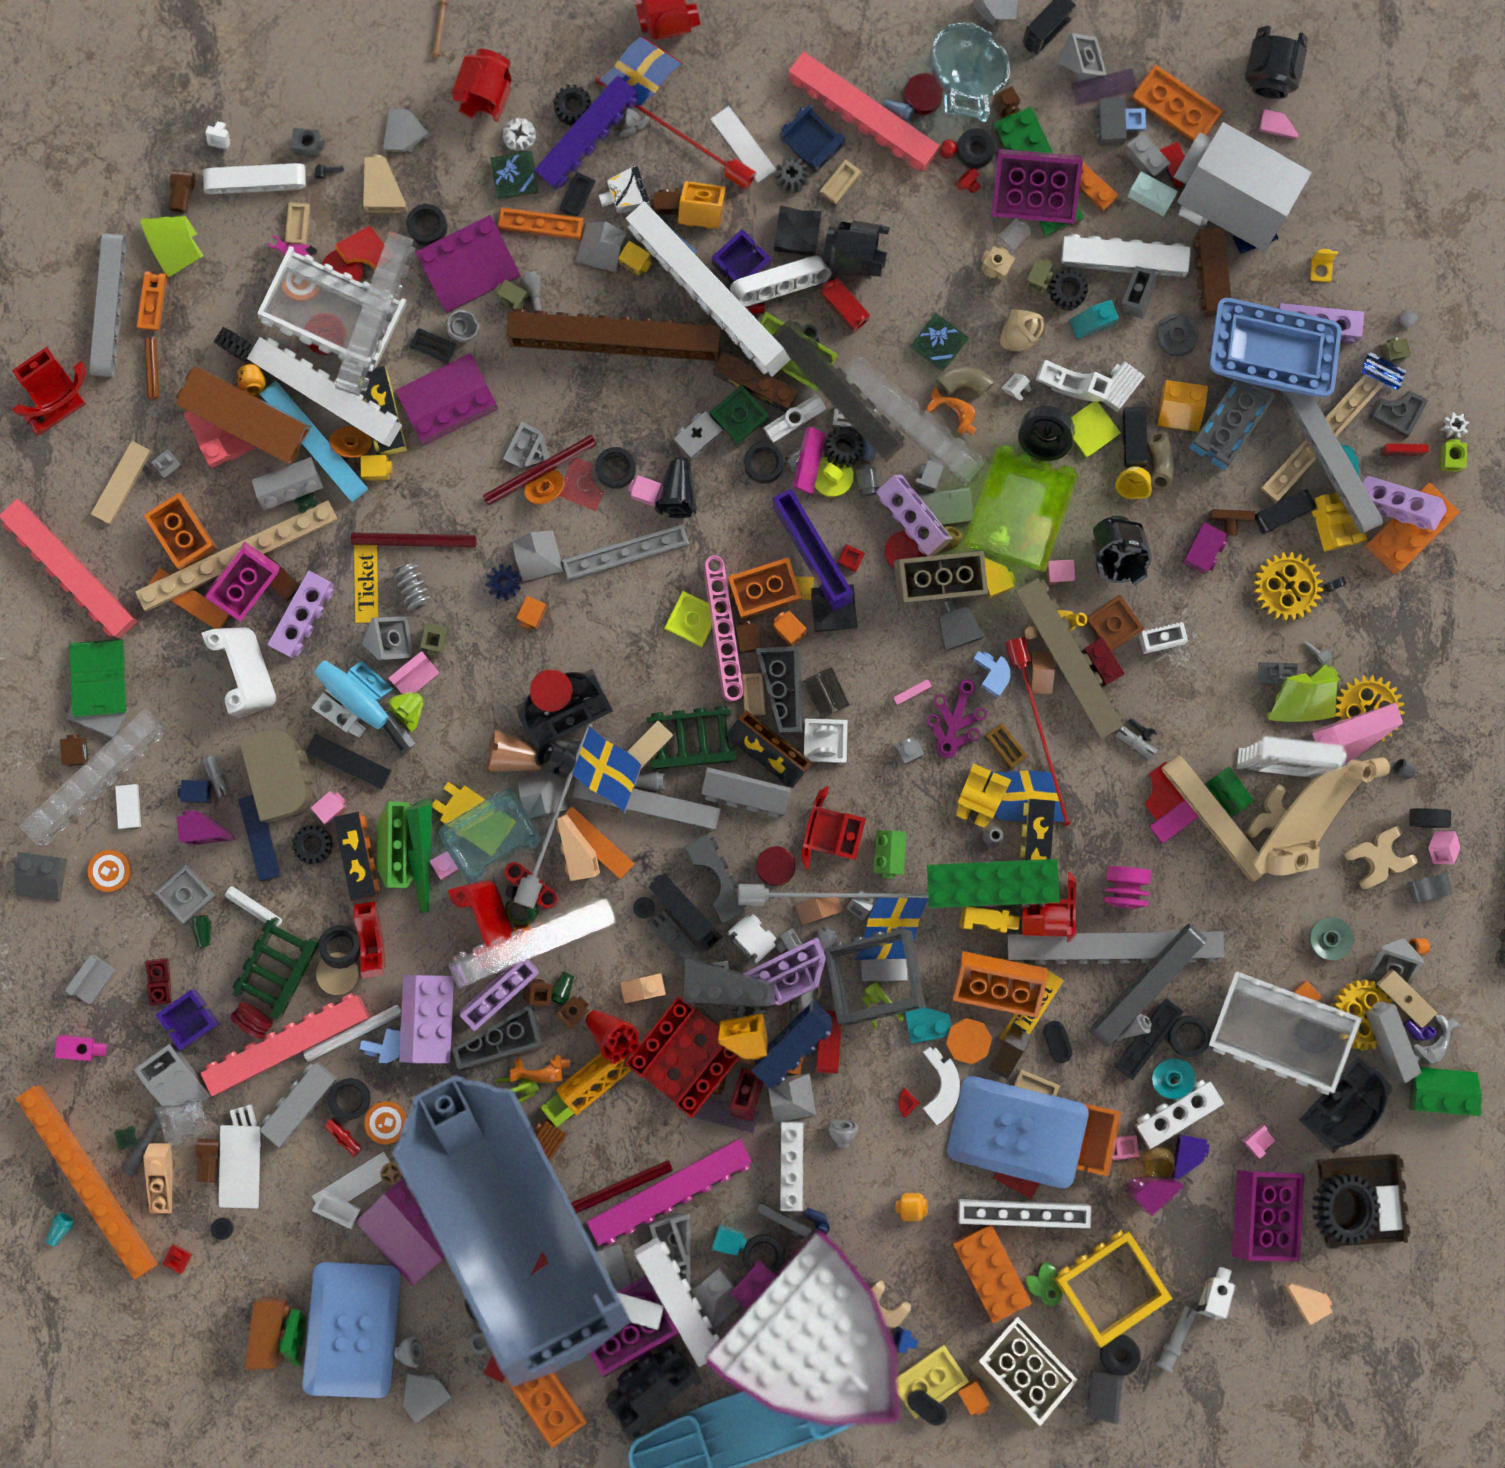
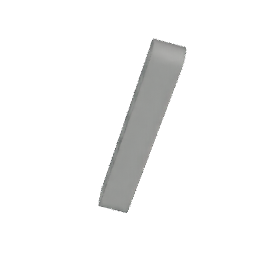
M103 234L101 239L90 358V373L92 376L114 377L116 371L127 250L125 235Z
M576 779L572 797L619 808L613 802L590 790L581 781ZM633 789L626 810L716 830L721 809Z

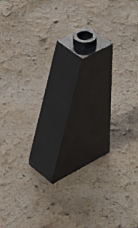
M665 873L656 876L649 886L650 890L706 951L722 938V935Z

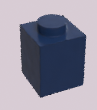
M181 780V785H178L177 790L178 798L184 803L210 804L211 782Z

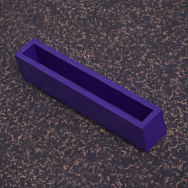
M617 75L534 169L537 175L554 190L558 187L562 188L567 183L569 174L572 171L576 172L581 167V161L586 155L589 157L595 151V145L598 141H603L609 135V129L613 124L617 125L623 119V113L627 108L631 109L637 103V92Z
M789 489L773 497L775 513L833 611L851 603L853 592L793 490Z

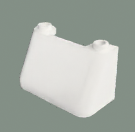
M245 627L211 629L202 632L204 642L209 649L215 651L223 649L226 652L238 688L229 691L225 697L228 713L240 719L271 708L276 702V694L255 633Z

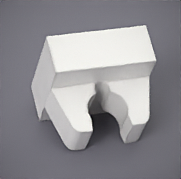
M217 121L215 127H207L205 133L208 145L228 150L230 138L228 131L225 130L226 123Z
M1014 373L1001 389L1015 399L1023 400L1020 392L1022 390L1030 392L1031 388L1028 384L1030 381L1025 375Z

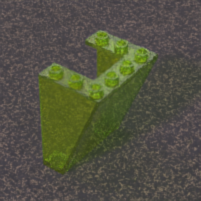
M1002 444L1001 447H996L963 545L1045 572L1079 474L1074 473L1075 468L1066 465L1054 469L1051 468V463L1040 460V463L1031 461L1032 457L1020 454L1018 457L1017 453L1013 452L1014 448Z

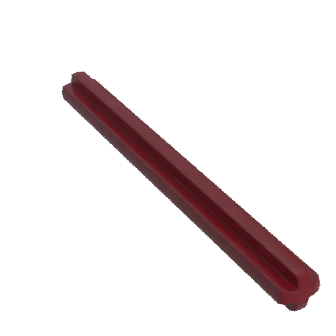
M592 435L587 436L483 495L485 502L491 505L597 445Z
M353 532L350 538L352 545L476 547L477 545L476 535Z
M669 1160L664 1161L570 1204L577 1214L672 1172L673 1167Z

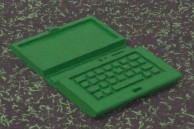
M124 639L70 643L73 717L127 713L126 685L124 680Z

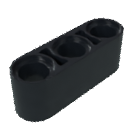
M1145 407L1123 408L1125 468L1147 467V419Z
M1305 489L1256 513L1254 520L1263 535L1316 509L1317 506L1308 489Z

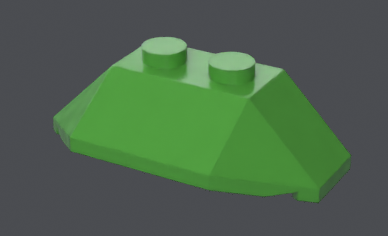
M387 801L377 823L376 867L385 888H407L413 880L408 851L413 849L405 810L411 807L408 802Z

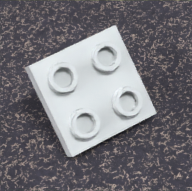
M805 719L804 756L811 762L846 763L848 720Z

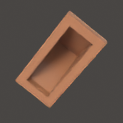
M1031 651L1032 694H1052L1055 673L1053 656L1050 652Z
M816 897L795 905L801 925L842 912L838 898Z

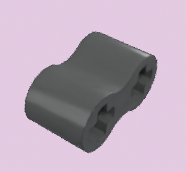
M1448 873L1408 882L1413 903L1453 894Z

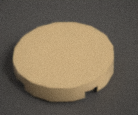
M337 952L330 953L329 955L335 958H341L348 954ZM322 959L316 970L317 982L321 989L333 995H342L353 990L360 976L356 962L347 968L338 969L330 967Z

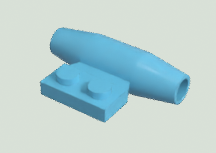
M326 660L315 669L314 674L326 689L355 716L377 730L387 722L389 716L378 702L390 694L393 687L362 660L350 668L348 673H345Z

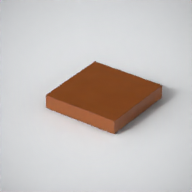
M1120 594L1087 617V624L1098 639L1104 638L1111 652L1145 629Z

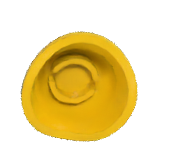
M1130 467L1118 476L1115 483L1116 491L1127 499L1148 498L1152 492L1151 476L1143 468Z

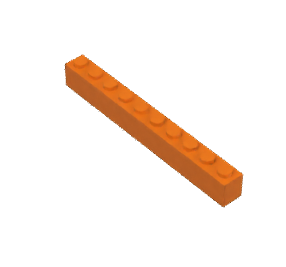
M33 1086L15 1098L133 1279L140 1278L159 1265L42 1086Z

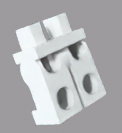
M322 693L312 706V709L348 734L351 733L361 737L366 730L364 726L358 723L360 718L355 716L343 704L339 705L325 693Z

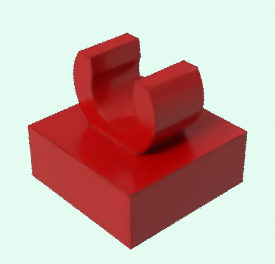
M975 168L967 169L954 185L958 190L967 189L971 193H976L981 188V185L975 180L980 174Z
M173 1244L162 1265L179 1274H183L193 1254Z

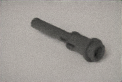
M158 1112L138 1148L133 1149L134 1151L127 1163L122 1165V1172L130 1177L138 1174L137 1170L144 1159L146 1149L167 1116L163 1112Z

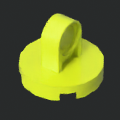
M828 456L821 458L814 488L825 497L843 496L849 491L853 483L854 473L852 467L846 468V464H844L843 468H839L840 464L837 463L835 466L833 465L834 461L830 463L827 461Z

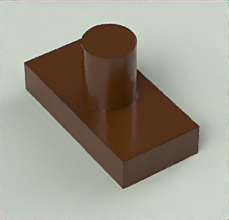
M1212 509L1209 511V520L1225 521L1226 536H1237L1238 521L1251 522L1255 519V511Z

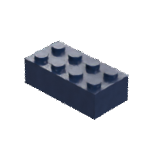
M813 999L767 1045V1056L753 1060L752 1072L770 1089L774 1085L779 1086L785 1080V1074L790 1069L794 1071L800 1065V1059L805 1054L809 1056L815 1050V1044L820 1039L824 1041L831 1034L832 1017Z

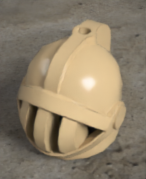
M1011 309L1009 319L1000 337L1001 346L1009 351L1020 352L1031 348L1041 339L1045 331L1043 317L1034 312Z

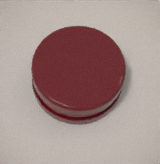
M919 73L908 80L905 86L904 101L914 108L915 114L929 115L935 112L941 105L943 86L936 76L929 73Z
M780 846L766 848L760 853L756 862L758 876L764 883L771 886H781L789 882L796 869V862L791 852Z
M240 1002L238 1008L230 1015L231 1021L239 1029L256 1039H263L273 1025L271 1019L266 1014L246 1002Z

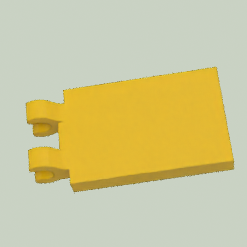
M447 782L443 789L453 795L446 806L436 799L432 803V807L443 814L440 821L493 857L517 821L464 785L460 790L450 782Z

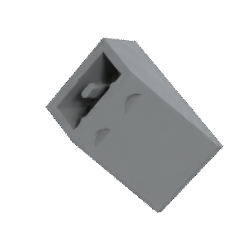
M175 1043L167 1045L134 1069L145 1087L175 1121H178L211 1097L210 1092Z

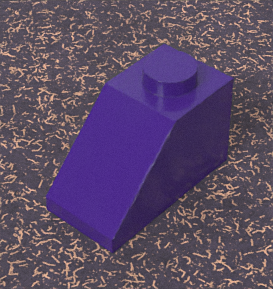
M1178 1134L1171 1173L1172 1178L1180 1179L1204 1162V1157H1208L1210 1147L1206 1139Z

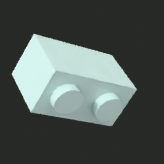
M1140 172L1127 197L1164 217L1178 191Z

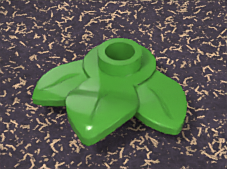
M1044 1262L1038 1276L1026 1277V1284L1031 1294L1040 1297L1045 1305L1055 1306L1062 1299V1291L1054 1280L1058 1274L1050 1263ZM1049 1291L1054 1292L1055 1297L1053 1299L1048 1296Z

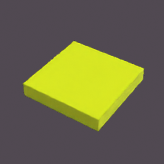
M1093 401L1071 417L1075 425L1073 441L1086 459L1121 434L1098 402Z
M682 591L664 629L703 647L712 629L709 604ZM715 607L716 612L720 613L721 609Z

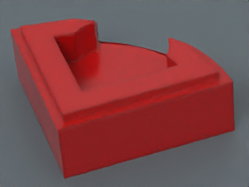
M904 1087L899 1095L898 1106L901 1114L906 1118L920 1102Z

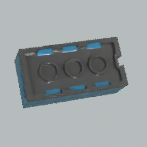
M1234 379L1189 449L1201 457L1205 454L1211 457L1210 462L1225 471L1276 394L1263 386Z

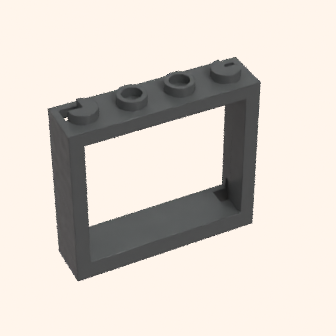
M904 927L892 928L889 933L876 932L872 933L869 938L856 937L852 938L849 943L836 942L832 947L825 948L838 1025L847 1027L926 1008L911 931L904 929ZM903 941L913 998L849 1013L840 956Z

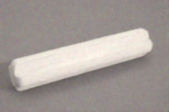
M233 886L226 891V898L265 923L274 917L279 918L280 920L276 926L280 927L283 921L280 917Z

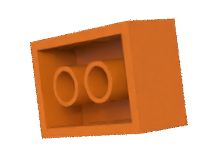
M177 493L143 515L179 570L201 561L218 550L192 507L181 493Z
M789 557L728 576V582L741 620L802 600Z

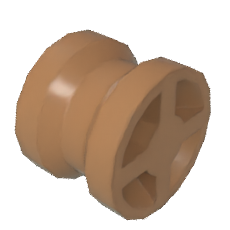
M397 1162L385 1164L380 1172L381 1179L387 1184H395L403 1177Z

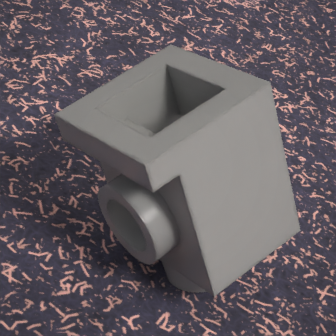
M929 457L927 464H922L918 476L922 478H917L915 486L934 493L944 465L940 464L941 461Z
M914 737L895 745L903 765L924 755L918 740H915Z

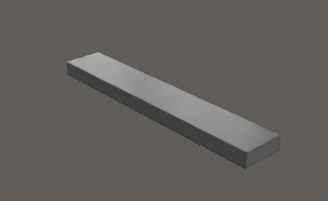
M681 524L562 560L567 580L571 581L688 546L689 542L684 525Z

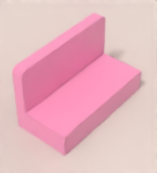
M421 651L391 675L389 680L402 694L418 692L439 675V671Z

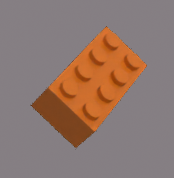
M1430 482L1419 491L1442 498L1447 510L1434 531L1427 528L1421 529L1414 524L1402 523L1395 518H1391L1365 544L1394 575L1402 571L1460 513Z
M962 951L953 987V1001L1038 1018L1047 985V968Z
M985 1224L951 1242L993 1324L1032 1304L992 1225Z

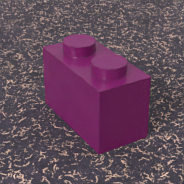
M1204 522L1200 526L1182 563L1203 574H1206L1208 570L1212 571L1218 561L1215 559L1218 551L1222 552L1226 546L1227 541L1224 539L1227 534Z

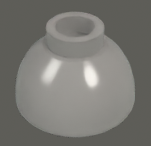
M844 1119L835 1120L828 1126L831 1138L840 1148L849 1146V1143L857 1136L859 1128L853 1121Z
M416 1336L404 1339L399 1347H396L394 1350L395 1358L406 1366L418 1367L423 1359L421 1341Z

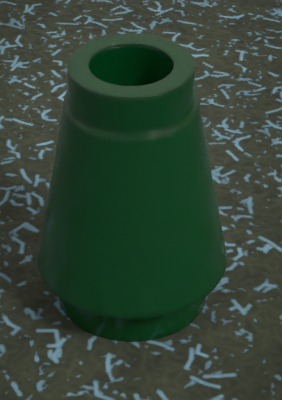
M208 915L192 917L190 926L197 947L210 946L211 920H209Z
M562 972L553 986L551 1001L565 1005V1002L569 1000L574 979L573 975Z

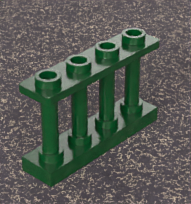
M727 706L714 707L715 711L697 708L693 709V713H685V710L672 711V715L665 716L663 712L651 713V717H647L648 724H655L657 721L661 724L662 722L675 721L678 746L676 757L668 758V755H665L664 745L658 751L655 759L651 760L652 770L737 762L736 751H731L728 737L726 736L728 733L726 716L732 715V709H727ZM705 718H718L721 748L719 753L710 754V750H708ZM696 719L699 751L697 752L698 755L689 756V752L686 751L684 720Z
M274 917L265 922L262 928L264 933L261 939H257L252 948L254 953L251 959L248 958L242 967L245 971L242 977L236 979L233 985L235 990L232 995L237 997L243 991L270 1005V1008L273 1009L270 1015L279 1019L283 1017L319 947V939L312 937L309 940L303 941L277 927L276 925L280 919ZM272 934L300 948L302 954L299 959L293 960L267 946ZM262 953L290 967L292 973L289 979H284L257 965ZM254 972L280 986V989L283 990L280 997L274 998L247 984L252 973Z

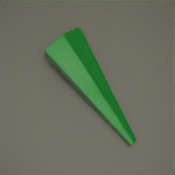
M430 798L418 801L412 807L405 809L413 849L408 851L421 913L429 912L432 802Z

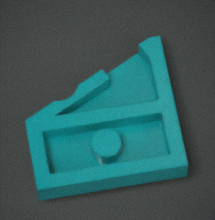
M929 1008L905 1012L910 1043L948 1037L951 1027L949 1014Z

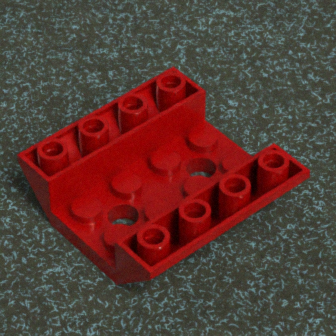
M678 996L640 1043L639 1049L625 1062V1065L640 1077L648 1080L676 1103L675 1106L692 1119L741 1056L719 1043L720 1027ZM698 1034L706 1036L707 1042L704 1046L696 1044L695 1038ZM675 1067L680 1071V1077L677 1080L670 1079L668 1073L671 1068Z

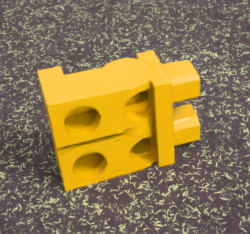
M1337 492L1331 494L1330 497L1329 494L1315 498L1318 509L1312 511L1314 518L1316 517V524L1324 552L1353 546L1368 540L1366 533L1362 534L1356 527Z
M973 763L957 802L959 806L956 816L967 820L971 810L978 812L979 814L974 824L985 828L990 819L994 818L1011 780L993 772L986 791H983L991 771Z
M962 907L959 929L970 930L973 925H981L988 930L996 929L995 932L1006 933L1007 929H1019L1020 917L1010 916L1007 910L996 911Z

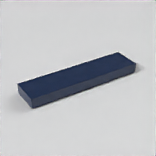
M250 795L239 798L238 801L259 881L281 876L268 823L260 821L254 796Z

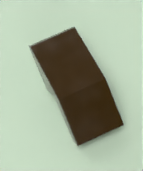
M1012 1025L1003 1044L996 1052L989 1070L1008 1079L1022 1056L1031 1035Z

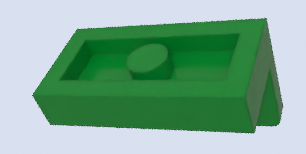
M1229 766L1204 784L1230 817L1238 814L1254 801Z

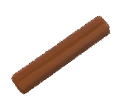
M150 337L144 339L147 398L156 400L159 399L157 341L155 338Z

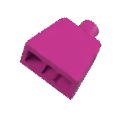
M61 1034L57 1036L54 1058L91 1061L93 1056L106 1057L107 1044L95 1043V1038ZM80 1045H86L87 1052H81L79 1049Z

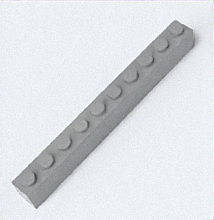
M1179 932L1076 933V936L1069 943H1067L1066 936L1006 934V960L1025 964V960H1033V964H1046V960H1055V964H1068V960L1076 959V964H1089V959H1098V963H1111V959H1119V963H1132V959H1141V963H1151ZM1201 932L1207 940L1188 962H1197V958H1205V962H1218V958H1224L1223 932Z

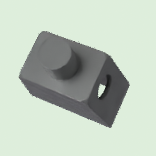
M954 598L942 602L946 614L939 616L938 622L944 652L975 642L984 637L981 628L967 606L958 609Z

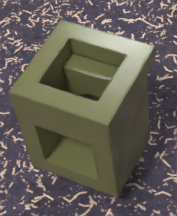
M1036 258L1025 286L1044 294L1053 274L1050 271L1053 263L1045 258Z
M506 279L494 291V295L498 296L500 300L499 303L507 308L512 306L513 310L522 309L529 298L527 291Z
M1399 337L1387 340V343L1379 345L1384 365L1405 361L1411 355L1407 339L1400 340Z
M425 624L420 648L425 650L426 655L437 657L438 653L443 654L449 629L439 625ZM433 638H438L439 642L437 645L431 644Z

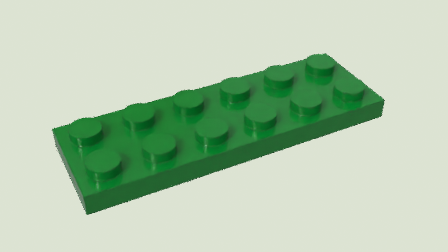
M1031 106L993 123V127L1004 149L1053 153ZM1078 205L1075 223L1084 218ZM1038 221L1045 236L1073 224Z
M1058 859L927 864L929 908L1060 902Z

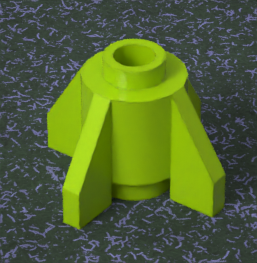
M416 692L394 696L388 702L391 707L386 712L391 710L396 718L404 723L407 730L412 733L418 725L421 711L425 706L423 703L424 699Z

